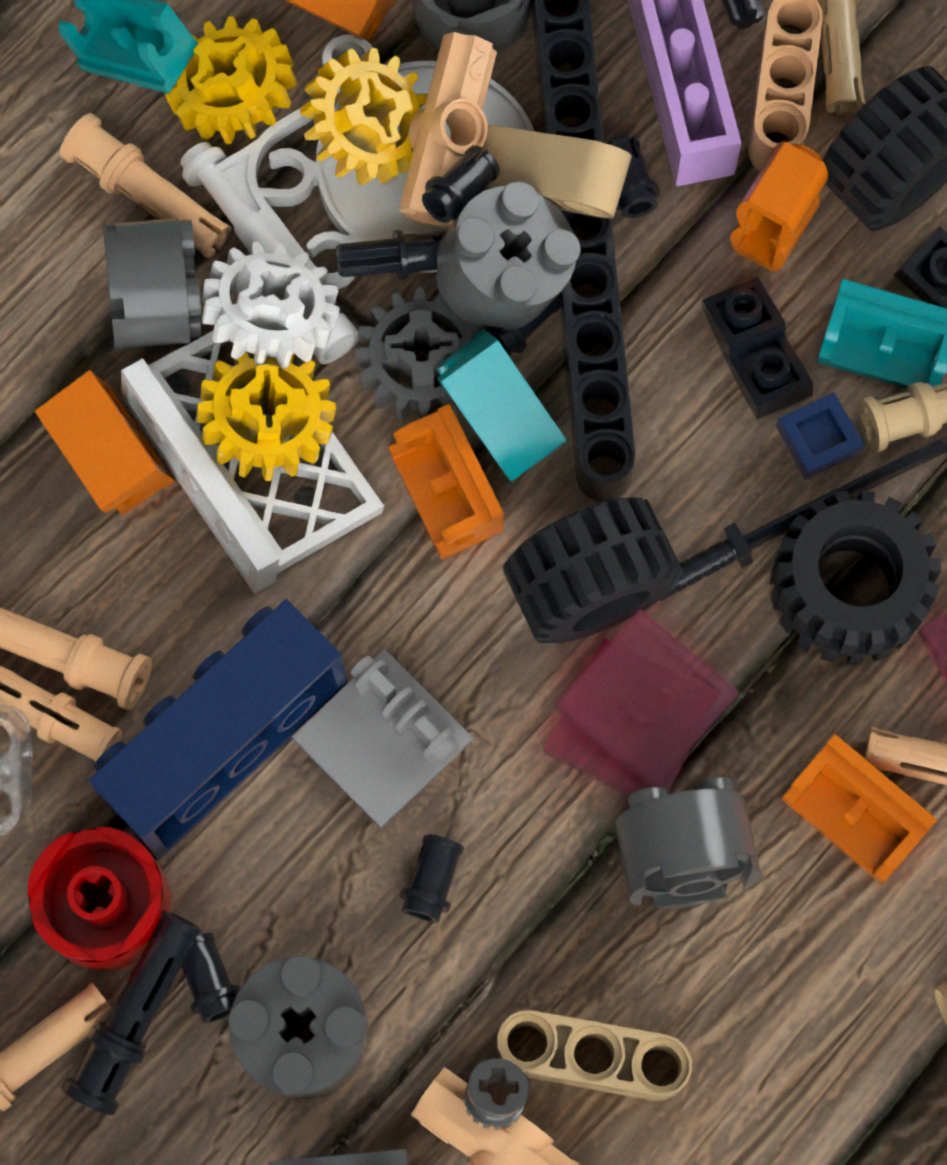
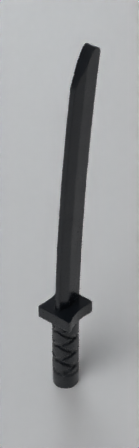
M947 436L877 468L745 535H742L735 523L725 527V540L723 542L719 541L710 548H707V550H703L690 559L679 563L683 574L660 601L674 595L676 591L680 592L687 586L695 584L703 579L704 576L708 577L720 570V568L732 564L735 560L738 561L741 568L752 564V549L787 532L790 524L798 514L804 517L808 506L821 498L827 505L830 503L834 493L848 491L849 498L852 499L858 496L861 490L868 491L947 453Z

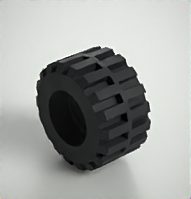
M923 66L908 72L880 90L846 123L829 146L823 158L828 171L826 185L869 230L877 231L903 220L928 201L947 183V81L932 66Z
M861 490L856 501H850L848 491L834 493L830 503L827 505L820 498L808 506L804 517L798 514L790 524L788 532L782 540L771 570L770 584H774V590L771 595L773 609H782L783 615L779 623L786 633L795 629L800 634L797 642L798 646L806 652L809 651L813 644L823 649L820 657L822 660L834 663L838 655L847 656V665H861L865 657L869 655L872 656L874 662L888 657L894 647L899 650L910 640L926 618L930 607L937 598L940 586L935 584V581L941 574V561L939 558H931V554L937 546L931 533L920 536L917 531L923 521L914 511L906 518L899 514L897 511L901 502L890 496L885 505L874 502L875 492ZM839 551H854L868 556L881 567L889 585L888 598L879 604L864 607L849 605L838 600L827 590L821 580L818 567L819 561L825 556Z
M639 497L607 500L564 516L526 539L503 565V571L533 637L538 643L570 642L618 625L658 602L673 588L683 574V570L650 502Z

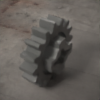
M416 287L414 301L405 303L403 297L398 292L391 294L393 309L386 312L384 309L374 306L371 309V317L375 328L360 326L358 329L359 342L365 346L354 350L356 367L365 369L359 374L362 389L368 390L377 387L374 393L375 406L381 409L391 401L396 403V419L400 421L404 420L410 409L419 410L420 419L430 415L432 409L441 408L450 404L453 410V400L443 386L437 387L440 384L437 378L441 375L436 368L446 358L474 339V336L485 329V326L481 328L467 324L466 321L449 308L440 293L435 302L426 301L423 287ZM435 323L444 326L452 333H445ZM406 325L397 335H392L396 330ZM421 349L429 350V361H416V351ZM392 378H401L412 389L398 384Z

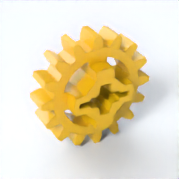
M230 16L225 22L224 29L217 31L214 25L208 21L204 23L205 36L200 39L193 36L198 43L193 49L194 55L169 94L166 93L165 97L174 115L177 114L183 128L189 131L196 127L201 139L204 141H208L216 131H220L225 144H232L235 131L244 130L245 134L250 139L256 137L255 124L263 121L265 124L273 127L277 121L272 110L275 107H290L291 101L286 90L297 86V81L292 71L294 63L287 46L281 44L277 32L272 28L263 33L256 19L252 18L245 25L244 29H240L234 16Z
M376 48L369 49L360 58L354 49H349L337 58V61L332 58L318 69L319 76L314 78L305 87V91L313 100H310L300 108V115L314 119L315 126L305 132L304 137L306 140L319 139L324 147L318 152L316 158L319 162L325 161L331 156L337 160L335 176L339 178L353 169L356 170L358 185H365L376 176L381 184H385L397 177L399 172L404 174L409 170L414 151L408 136L409 124L413 115L426 104L428 94H415L412 86L416 83L419 76L416 72L410 73L405 77L401 76L398 73L400 58L397 56L392 57L385 64H381ZM335 97L339 105L336 112H334ZM399 123H400V134H399L398 129H397Z
M245 352L243 356L234 359L233 367L220 360L214 364L213 378L215 381L203 380L201 384L200 398L204 402L198 403L197 422L207 424L203 427L202 442L204 445L220 443L216 460L220 465L229 462L234 457L240 461L239 476L245 478L252 467L256 466L261 467L265 481H272L275 467L283 466L284 470L293 477L298 473L299 457L312 464L318 460L320 452L318 444H329L333 426L329 422L334 420L336 403L325 400L328 398L331 385L328 379L312 381L316 365L312 360L298 367L292 364L294 354H292L289 367L282 369L277 363L276 358L267 357L264 365L255 367L254 358L250 359L249 355ZM248 383L243 389H237L238 387ZM262 397L266 398L267 409H270L272 417L270 428L266 426V416L262 413ZM289 435H297L293 439L282 443Z

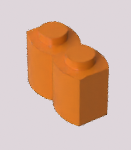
M785 141L777 144L737 207L736 216L738 223L730 236L734 251L771 272H776L783 267L820 206L819 194L828 180V171L822 158L814 150L802 144L795 143L791 145Z

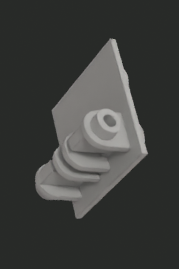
M385 649L374 659L367 655L360 660L351 671L354 678L292 736V739L380 828H383L474 740Z

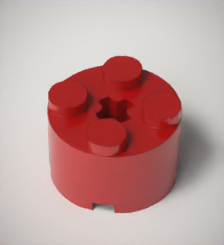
M94 827L93 829H86L75 833L70 832L58 837L40 854L28 879L29 908L36 931L49 946L66 959L88 969L119 971L138 961L161 919L163 910L171 912L172 892L160 865L137 839L126 832L111 827ZM94 889L101 893H105L108 890L109 895L113 898L111 904L106 909L99 906L94 909L93 904L88 900L90 893Z

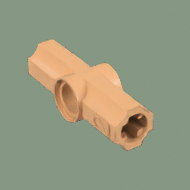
M456 32L443 35L425 108L420 109L414 114L409 124L408 136L414 151L398 210L404 214V218L421 225H431L439 228H448L452 225L454 220H451L449 223H442L433 218L425 209L422 203V195L426 192V182L433 176L442 177L465 154L468 148L472 145L482 147L487 138L488 124L482 109L497 52L492 48L493 43L476 35H464ZM445 122L448 124L450 128V139L446 133Z
M445 1067L432 1081L411 1113V1116L418 1120L420 1125L467 1156L466 1162L469 1165H580L579 1162L570 1159L553 1146L555 1141L522 1115H520L517 1122H512L508 1128L501 1126V1129L495 1130L493 1126H489V1129L483 1128L484 1124L481 1122L475 1123L473 1116L467 1114V1107L463 1101L468 1084Z

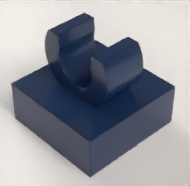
M835 392L778 418L776 424L778 432L805 480L861 454L864 448L860 436Z

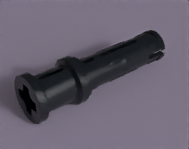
M163 910L161 919L137 965L134 967L106 1022L100 1021L97 1026L91 1028L88 1037L92 1043L74 1077H66L61 1085V1089L68 1096L98 1112L107 1115H114L119 1107L116 1097L133 1064L142 1063L146 1056L145 1049L147 1046L142 1040L165 996L169 992L196 937L200 935L201 928L175 913Z

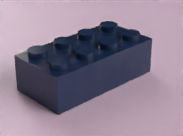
M287 599L274 610L270 606H266L254 614L241 631L244 638L226 654L219 650L206 658L192 676L196 682L177 699L170 695L158 702L145 716L143 723L146 727L128 744L124 741L113 744L97 759L93 766L96 773L88 780L90 785L106 805L158 860H161L348 684L341 654Z

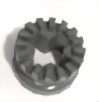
M488 1059L476 1065L469 1076L463 1100L464 1105L467 1107V1114L473 1116L475 1123L481 1122L484 1124L483 1128L489 1129V1126L495 1127V1130L501 1129V1126L508 1128L512 1122H517L521 1113H523L524 1104L527 1101L529 1092L527 1077L520 1067L504 1059ZM497 1080V1084L501 1085L504 1092L511 1093L507 1094L504 1105L492 1104L491 1094L482 1092L486 1091L488 1083L490 1084Z

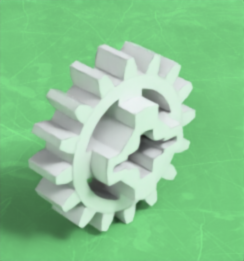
M252 242L250 255L245 256L234 247L229 250L227 263L215 260L212 264L210 278L205 279L201 303L204 304L202 322L203 324L215 325L212 336L215 344L228 340L234 343L231 357L234 359L243 356L247 351L254 354L255 367L264 365L267 357H275L279 366L282 369H286L289 367L292 354H296L307 363L312 359L315 346L325 349L328 345L331 331L335 328L340 307L335 305L338 294L337 286L324 285L327 275V269L324 266L312 270L306 267L308 253L303 251L292 259L286 256L285 244L278 243L274 253H265L259 242ZM236 290L238 293L237 301L232 305L230 294ZM306 305L310 312V317L307 320L303 317Z

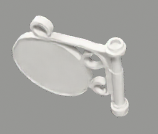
M352 35L338 36L326 45L322 54L323 65L332 58L335 60L349 49H354L359 56H362L373 47L364 38L360 40ZM437 61L401 63L398 73L405 77L410 73L416 72L419 78L412 86L415 94H428ZM490 79L482 109L487 124L534 131L528 116L516 99L501 85ZM336 97L334 103V112H336L339 106ZM300 108L279 120L273 127L270 126L257 140L228 158L221 148L212 147L209 142H202L190 148L180 161V165L183 167L182 177L187 184L193 187L204 185L233 224L234 232L249 252L251 251L252 242H259L265 253H274L278 243L285 244L286 256L292 259L304 250L271 206L290 207L300 204L310 196L313 187L318 185L324 208L340 233L336 231L323 232L315 235L307 242V253L309 256L306 267L310 270L317 268L310 258H314L323 250L336 249V246L339 244L392 239L394 230H401L403 235L433 233L449 229V227L439 228L418 224L404 218V214L398 210L408 171L404 174L399 172L397 177L385 184H381L376 176L367 184L358 185L356 170L352 169L341 178L335 176L338 161L332 156L322 162H319L316 158V162H314L300 151L292 148H280L269 153L270 168L277 169L283 166L297 168L304 176L301 183L291 189L259 188L257 173L259 165L268 150L281 139L314 120L300 115ZM445 122L446 133L450 139V128L448 124ZM399 123L398 128H397L399 134H400V123ZM320 140L317 145V154L324 147ZM438 270L420 271V272L433 273V272H438ZM338 272L327 273L324 285L337 286V289H341L353 281L355 276L342 277ZM307 305L305 306L303 313V317L306 320L310 317V312ZM344 313L338 314L335 328L331 331L326 348L323 349L316 346L314 348L313 354L321 364H328L341 358L359 340L358 330Z

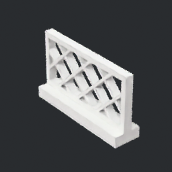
M213 331L150 365H147L144 359H141L121 370V398L255 594L276 582L277 573L380 515L383 512L384 505L333 432L329 444H320L324 450L321 467L299 463L296 476L318 481L312 507L275 499L281 473L288 474L283 466H278L274 469L268 497L240 490L234 481L237 465L240 461L233 457L230 460L228 471L223 464L220 465L216 461L219 444L204 445L200 431L202 423L197 422V413L195 421H193L186 411L197 412L198 403L204 402V400L174 393L164 379L183 368L205 373V380H213L214 364L219 359L221 347L231 341L228 340L215 344L212 340ZM212 352L210 360L202 358ZM263 413L266 416V426L270 428L272 417L269 414ZM290 435L282 443L289 441ZM329 460L332 461L338 471L328 469ZM324 482L350 488L362 505L345 515L319 509ZM253 508L265 511L263 520L260 519ZM272 512L309 520L305 538L281 550L268 531ZM315 522L326 524V526L313 532Z

